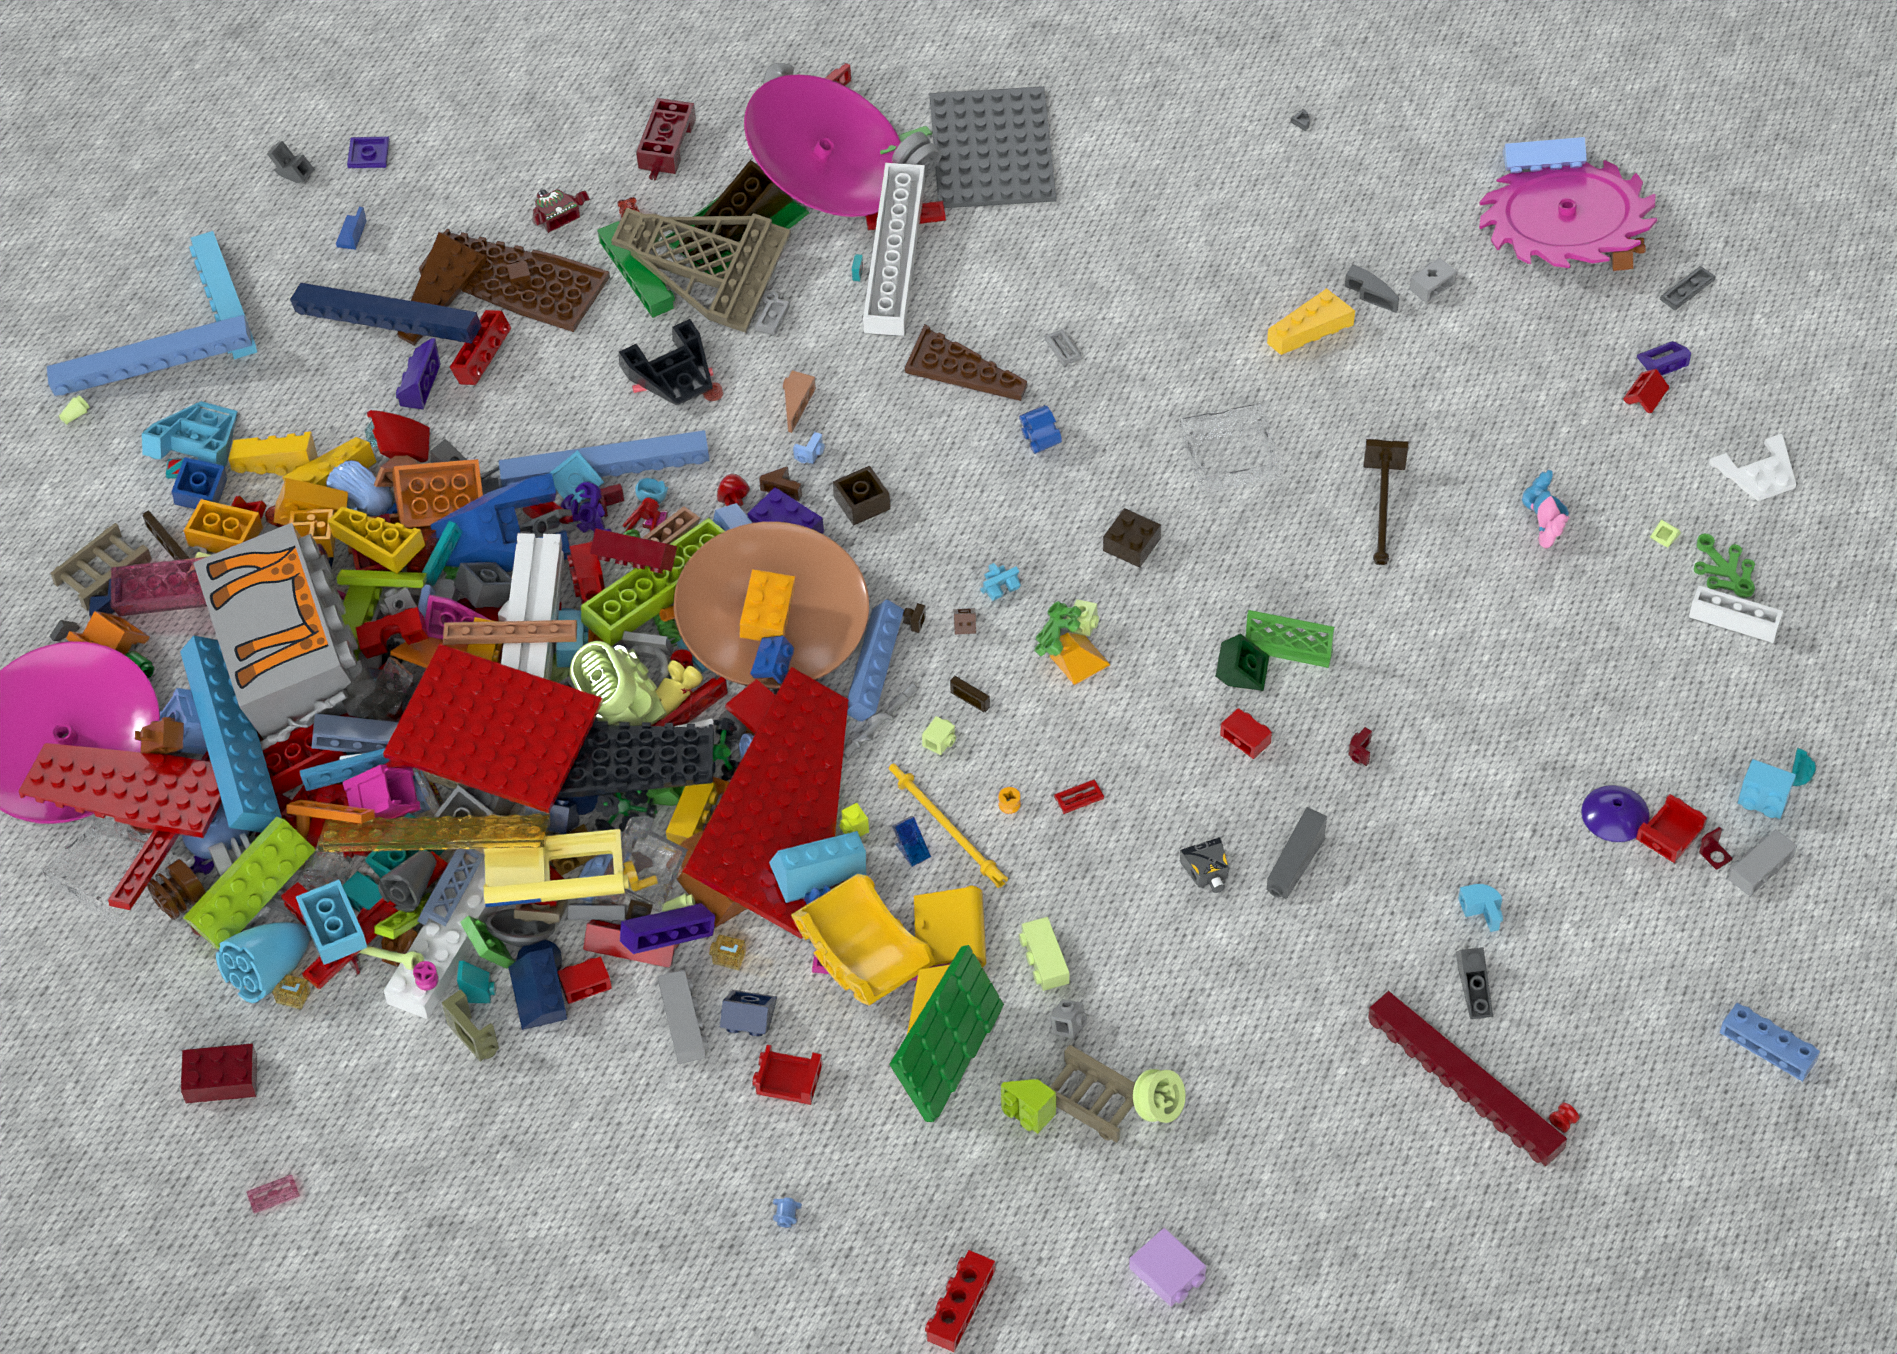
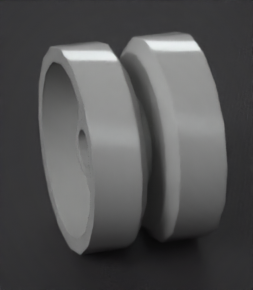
M916 132L908 136L897 147L892 156V162L896 164L925 165V176H927L938 165L942 152L935 144L930 143L929 138L923 132Z

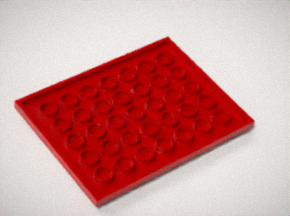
M439 644L383 752V756L416 769L550 813L603 704V698Z

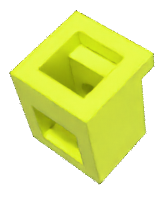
M858 803L841 810L842 820L839 827L844 834L857 831L861 837L869 833L868 817Z

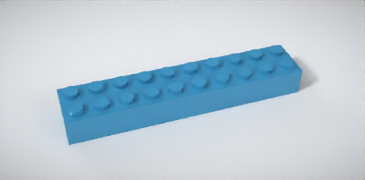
M193 635L180 653L229 828L262 833L276 817H282L257 730L239 707L218 640Z

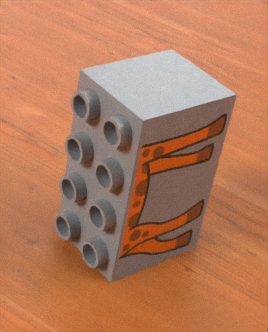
M289 523L193 562L239 707L263 739L286 728L289 725L287 718L294 721L299 720L313 711L315 702H324L327 698L333 697L342 690L347 692L348 698L335 705L334 708L325 709L318 714L340 716L366 705L361 688L370 685V680L361 660H356L353 652L358 649L354 634L349 625H344L341 615L346 614V610L336 589L332 590L329 581L334 579L332 569L326 556L320 555L312 534L301 537L294 525Z

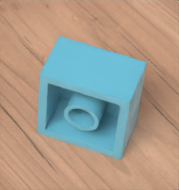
M1752 759L1744 778L1737 804L1742 805L1747 810L1754 809L1762 812L1769 818L1776 817L1781 819L1789 800L1796 774Z

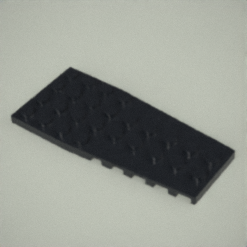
M594 721L557 798L583 797L712 783L713 725L709 724V728L695 727V724H687V727H673V723H665V726H651L650 722H642V726H630V722L608 725V721Z

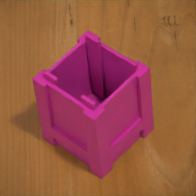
M379 765L343 782L349 806L375 810V819L364 823L384 826L403 818L408 812L412 814L421 810L420 801L417 800L412 768L387 767V765ZM351 822V825H359V824H361V823Z

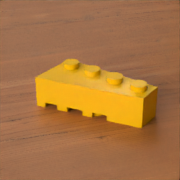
M309 431L304 432V435L300 436L291 433L287 434V437L277 438L276 435L268 436L264 440L258 437L233 440L228 460L231 470L237 473L255 472L260 475L275 473L279 476H284L318 458L312 432Z

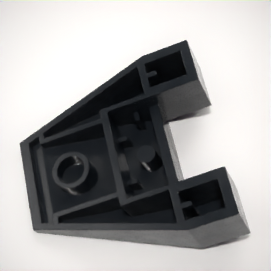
M691 319L672 327V341L677 349L654 360L648 361L637 343L619 351V366L630 381L639 384L676 406L713 389L701 335Z

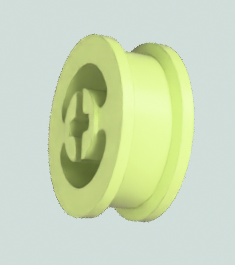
M1149 1069L1144 1071L1138 1077L1133 1090V1103L1138 1115L1149 1122L1168 1123L1174 1121L1181 1114L1185 1104L1186 1094L1183 1081L1177 1073L1171 1070Z

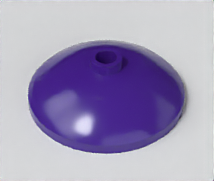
M1607 785L1593 790L1584 799L1581 809L1583 822L1589 831L1597 837L1611 842H1626L1637 838L1639 827L1643 823L1648 824L1650 818L1649 809L1644 799L1635 791L1618 785Z

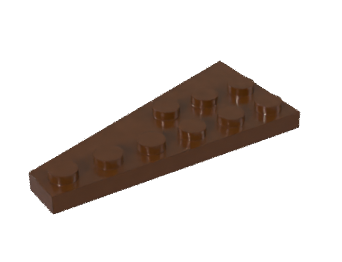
M438 232L411 301L448 307L486 263V256ZM402 331L397 333L399 338L412 345H415L423 337V335Z
M924 324L905 365V373L1018 401L1022 400L1027 389V380L1009 370L1004 371L998 368L996 363L991 360L988 362L982 359L980 354L958 342L946 339L945 335L940 332L935 333L926 324Z

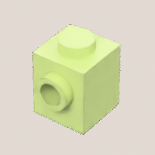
M937 716L922 734V746L939 755H942L947 747H952L956 740L955 725Z

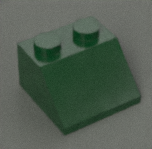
M1240 633L1221 642L1215 677L1230 687L1264 691L1270 656Z

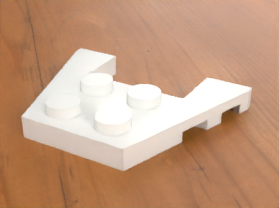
M1782 434L1765 439L1764 444L1773 455L1769 458L1740 468L1735 466L1727 453L1709 460V464L1712 467H1716L1724 476L1736 482L1741 489L1757 501L1796 487Z

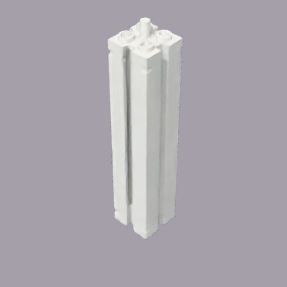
M518 533L507 621L558 620L564 568L561 534H543V538H535V534ZM555 642L504 643L501 664L551 680Z

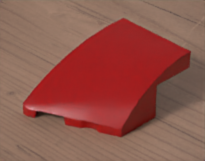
M377 410L367 412L368 418L372 419L375 427L372 431L377 440L380 454L389 459H392L394 456L408 455L419 462L428 461L430 427L394 413Z

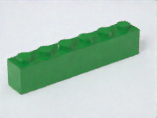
M617 221L598 229L599 243L651 317L654 318L674 309L673 301H675V297L671 290H667L665 283L635 259L629 250L612 245L611 240L620 222Z

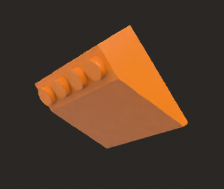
M478 459L394 466L392 470L399 521L405 528L429 527L436 521L483 496Z

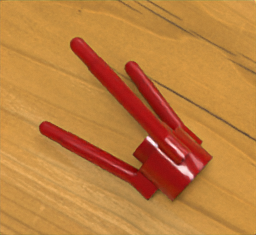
M645 498L641 505L623 523L622 526L624 528L630 524L625 532L631 530L640 518L645 520L653 518L650 532L655 529L661 514L658 511L659 504L651 498Z

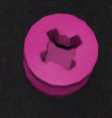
M422 961L414 967L413 975L419 989L426 991L437 986L439 977L436 967L432 962Z

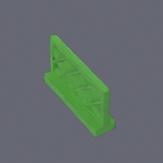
M1248 610L1246 638L1269 656L1329 668L1333 653L1335 627ZM1253 619L1261 620L1262 623L1258 624ZM1275 624H1282L1284 627L1279 628ZM1269 627L1272 632L1268 633L1264 628ZM1296 628H1302V629H1304L1305 631H1304V632H1300V631H1299L1298 629H1296ZM1290 631L1294 636L1289 637L1286 632ZM1318 632L1327 633L1329 635L1322 637ZM1311 635L1316 640L1310 641L1307 637Z

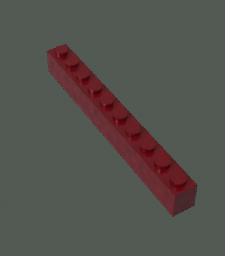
M1389 990L1369 1007L1368 1019L1374 1028L1383 1030L1392 1043L1401 1045L1410 1058L1415 1057L1421 1062L1422 1067L1427 1072H1433L1437 1075L1445 1087H1451L1455 1090L1460 1100L1473 1105L1479 1116L1487 1117L1492 1121L1495 1129L1501 1133L1505 1132L1510 1136L1515 1146L1518 1148L1523 1147L1528 1151L1533 1161L1536 1163L1541 1162L1544 1166H1547L1565 1149L1567 1138Z

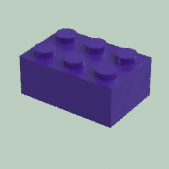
M777 488L771 490L747 513L752 523L784 522L801 525L821 534L824 533L823 518Z

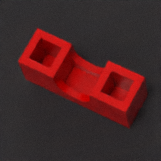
M418 607L407 608L403 612L386 615L382 619L365 622L361 626L355 627L360 650L367 659L387 653V640L390 636L397 633L402 635L408 645L429 639L424 616Z

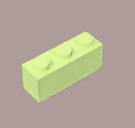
M1048 917L1021 924L1022 933L1019 934L1021 946H1026L1028 950L1026 952V959L1029 966H1034L1033 977L1036 985L1040 984L1042 990L1045 991L1069 984V970Z

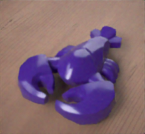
M582 482L576 487V493L582 490L585 491L584 494H579L580 497L591 499L581 504L579 513L577 499H574L571 505L574 494L568 495L561 502L560 507L571 509L573 522H582L576 526L583 533L590 529L595 532V528L612 532L611 529H605L602 520L605 512L602 505L598 504L599 499H601V490L596 484Z

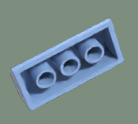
M1585 137L1505 144L1503 149L1505 170H1510L1511 173L1523 172L1522 169H1530V171L1535 172L1541 171L1544 167H1550V170L1562 169V166L1570 165V168H1580L1587 161Z

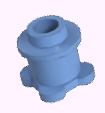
M792 1198L774 1199L773 1204L777 1205L776 1215L773 1216V1220L777 1222V1225L789 1228L792 1224H796V1209H801L802 1204L794 1201Z

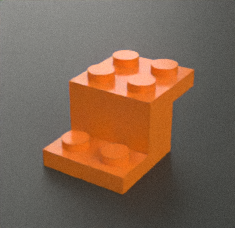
M94 611L83 634L69 631L66 637L70 642H89L107 646L123 655L128 653L132 644H145L150 636L121 616Z

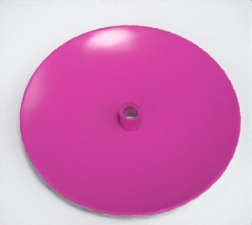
M798 74L781 76L764 83L752 95L745 110L744 130L751 153L764 173L781 190L813 209L832 215L859 217L871 215L879 211L885 163H893L892 156L895 150L882 155L880 151L888 149L890 145L896 146L897 149L901 141L886 117L868 100L850 88L832 80Z
M61 642L32 650L0 670V810L17 819L40 824L66 823L94 814V812L90 811L79 813L75 811L74 807L70 806L59 808L56 807L55 803L49 801L39 803L36 802L35 798L25 796L23 799L20 798L18 791L45 743L141 752V741L135 740V731H141L142 727L151 724L152 721H160L158 700L150 681L131 659L114 649L96 643Z

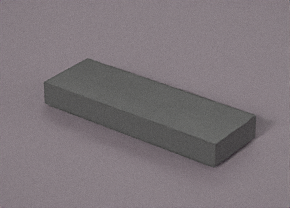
M1699 266L1661 295L1660 300L1673 310H1677L1711 284L1716 276L1702 266Z

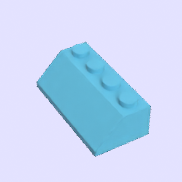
M857 831L779 850L769 862L786 903L805 898V893L811 892L813 888L821 890L824 889V885H828L832 890L856 874L867 876L866 850Z

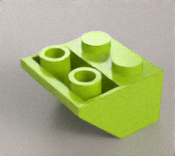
M1038 1079L1003 1082L1001 1084V1108L1003 1113L1009 1118L1014 1116L1018 1119L1024 1129L1027 1131L1033 1130L1038 1134L1056 1115V1092Z

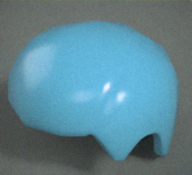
M652 478L639 480L635 487L636 496L641 502L645 498H651L660 504L664 501L668 491L664 481L658 482Z

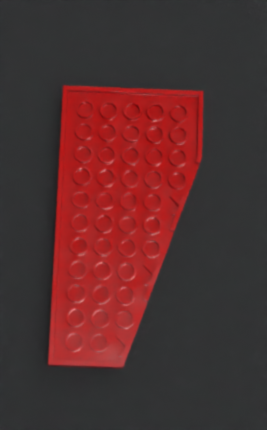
M791 667L682 872L802 939L803 936L791 914L806 906L807 903L804 901V898L788 903L785 902L769 862L779 850L835 837L849 699Z

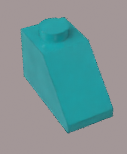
M459 961L457 983L459 990L461 989L466 995L468 1004L491 1003V995L496 993L495 981L492 982L490 973L468 962Z

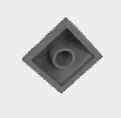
M458 785L432 817L431 821L459 843L462 842L469 845L494 812Z

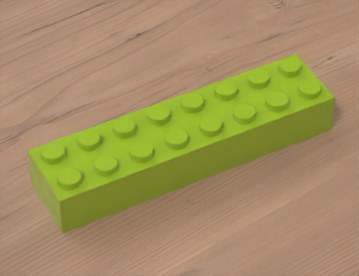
M707 518L671 543V545L677 546L672 572L663 570V574L652 572L649 566H646L645 570L633 569L581 605V622L605 643L613 646L623 639L624 631L633 632L657 615L661 609L667 608L674 603L676 585L684 566L700 547L725 531L710 518Z

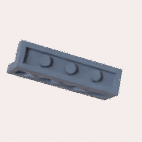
M460 842L418 919L419 923L426 925L430 918L443 926L447 925L485 854ZM465 853L476 858L477 861L466 865L464 861ZM463 871L466 880L456 882L454 874ZM454 888L457 897L447 899L444 893L445 890ZM444 905L447 915L444 918L433 912L434 909Z

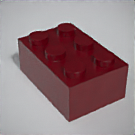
M253 1043L182 1050L181 1093L185 1103L256 1097L257 1054Z

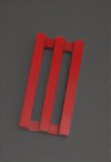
M1095 779L1054 794V798L1062 809V813L1066 814L1103 800L1104 795ZM1091 787L1094 788L1093 790L1088 791V792H1086V793H1083V792H1082V793L1076 794V793H1078V792L1084 791V790L1089 789V788H1091ZM1076 794L1075 797H1072L1065 801L1062 800V798Z

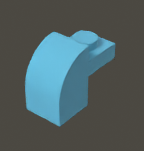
M1485 884L1460 887L1458 900L1465 917L1483 913L1490 932L1498 931L1500 923L1503 922L1501 911L1502 896L1493 887Z

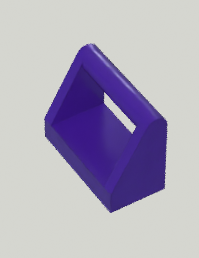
M1671 341L1637 354V358L1647 371L1657 369L1663 376L1689 366L1691 352L1687 347ZM1670 350L1674 352L1656 360L1652 358Z

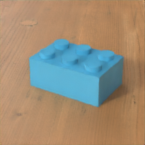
M340 880L296 896L302 916L324 965L367 948L364 934Z

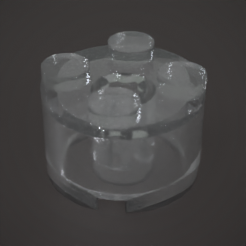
M318 846L315 852L307 859L302 877L308 882V888L311 890L336 880H340L343 885L350 878L354 866L353 859L348 855L346 859L340 856L341 851L337 849Z

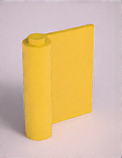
M970 885L965 888L913 895L915 937L932 947L934 951L933 957L936 962L934 965L951 963L961 946L965 945L971 947L982 967L987 964L983 891L980 888Z

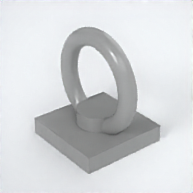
M624 631L623 641L627 645L628 651L634 649L639 656L646 658L657 657L659 659L661 672L654 681L658 688L662 680L669 676V660L666 655H672L674 649L667 636Z

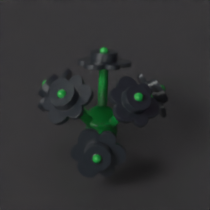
M648 790L626 792V799L622 798L620 793H615L616 797L614 793L599 795L597 798L598 803L595 806L596 811L602 813L604 817H609L610 814L612 816L608 821L596 819L595 826L597 830H614L615 828L611 824L620 813L624 815L622 823L619 824L621 832H625L628 836L641 832L644 819L639 817L637 812L628 814V811L645 812L646 823L649 824L651 819L655 818L658 813L657 805H654V798H651L647 808L637 805L648 802V796L646 795Z

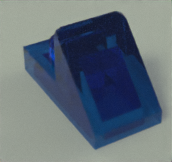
M913 816L892 825L898 839V843L895 845L911 867L931 857Z

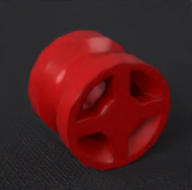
M680 649L671 655V661L680 663L685 669L688 666L694 667L692 654L688 650Z
M1565 1102L1558 1106L1557 1111L1549 1115L1550 1123L1562 1133H1566L1570 1129V1125L1577 1123L1580 1118L1574 1107Z

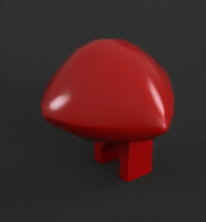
M734 473L728 474L718 485L717 500L725 503L726 506L735 503L738 506L744 505L742 498L747 496L750 487L741 476Z

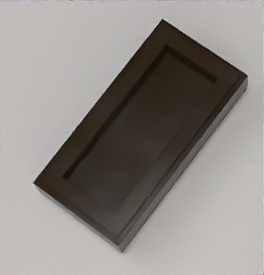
M953 676L950 680L951 694L986 713L990 708V696L957 676Z

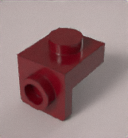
M620 483L600 489L601 499H599L598 504L600 503L604 509V517L608 516L607 506L624 501L623 489Z
M1366 727L1360 733L1356 732L1353 735L1348 753L1352 761L1357 764L1362 763L1365 766L1369 764L1370 752L1366 750V747L1371 743L1372 731Z

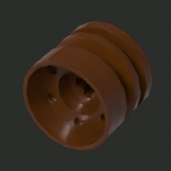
M177 859L165 868L168 879L161 873H157L155 875L156 880L151 878L147 884V889L155 904L172 920H176L180 916L179 911L181 913L187 912L184 900L194 906L206 893L194 872L180 859Z

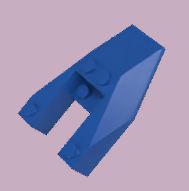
M552 473L530 477L488 492L431 524L435 546L449 521L456 523L462 530V534L445 566L459 567L460 563L496 562L505 572H512L518 533L521 534L515 509L555 501L556 489ZM558 533L561 534L564 560H567V555H571L567 533Z

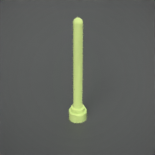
M367 945V948L359 952L403 963L408 970H413L418 963L424 961L421 953L413 951L402 954Z

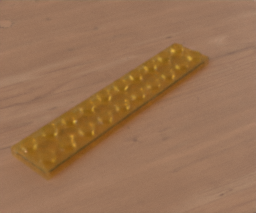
M515 814L510 816L489 815L486 817L469 815L465 817L444 816L438 818L423 816L420 818L399 817L389 819L378 817L362 824L330 819L325 820L317 846L318 852L545 847L550 827V815L534 814L532 816H519Z

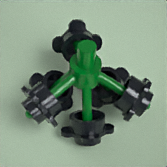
M720 718V720L713 721V724L716 725L715 732L720 735V740L717 744H714L713 774L716 769L715 761L717 759L723 760L724 764L721 767L723 776L721 779L728 781L731 780L740 763L735 760H729L732 757L733 751L739 748L738 742L732 741L729 736L733 735V731H737V727L734 726L735 722L731 719Z

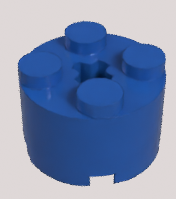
M1047 405L1019 416L1023 426L1021 428L1022 434L1026 440L1030 438L1031 442L1029 444L1034 454L1062 442L1059 428L1056 429L1055 426L1056 420Z

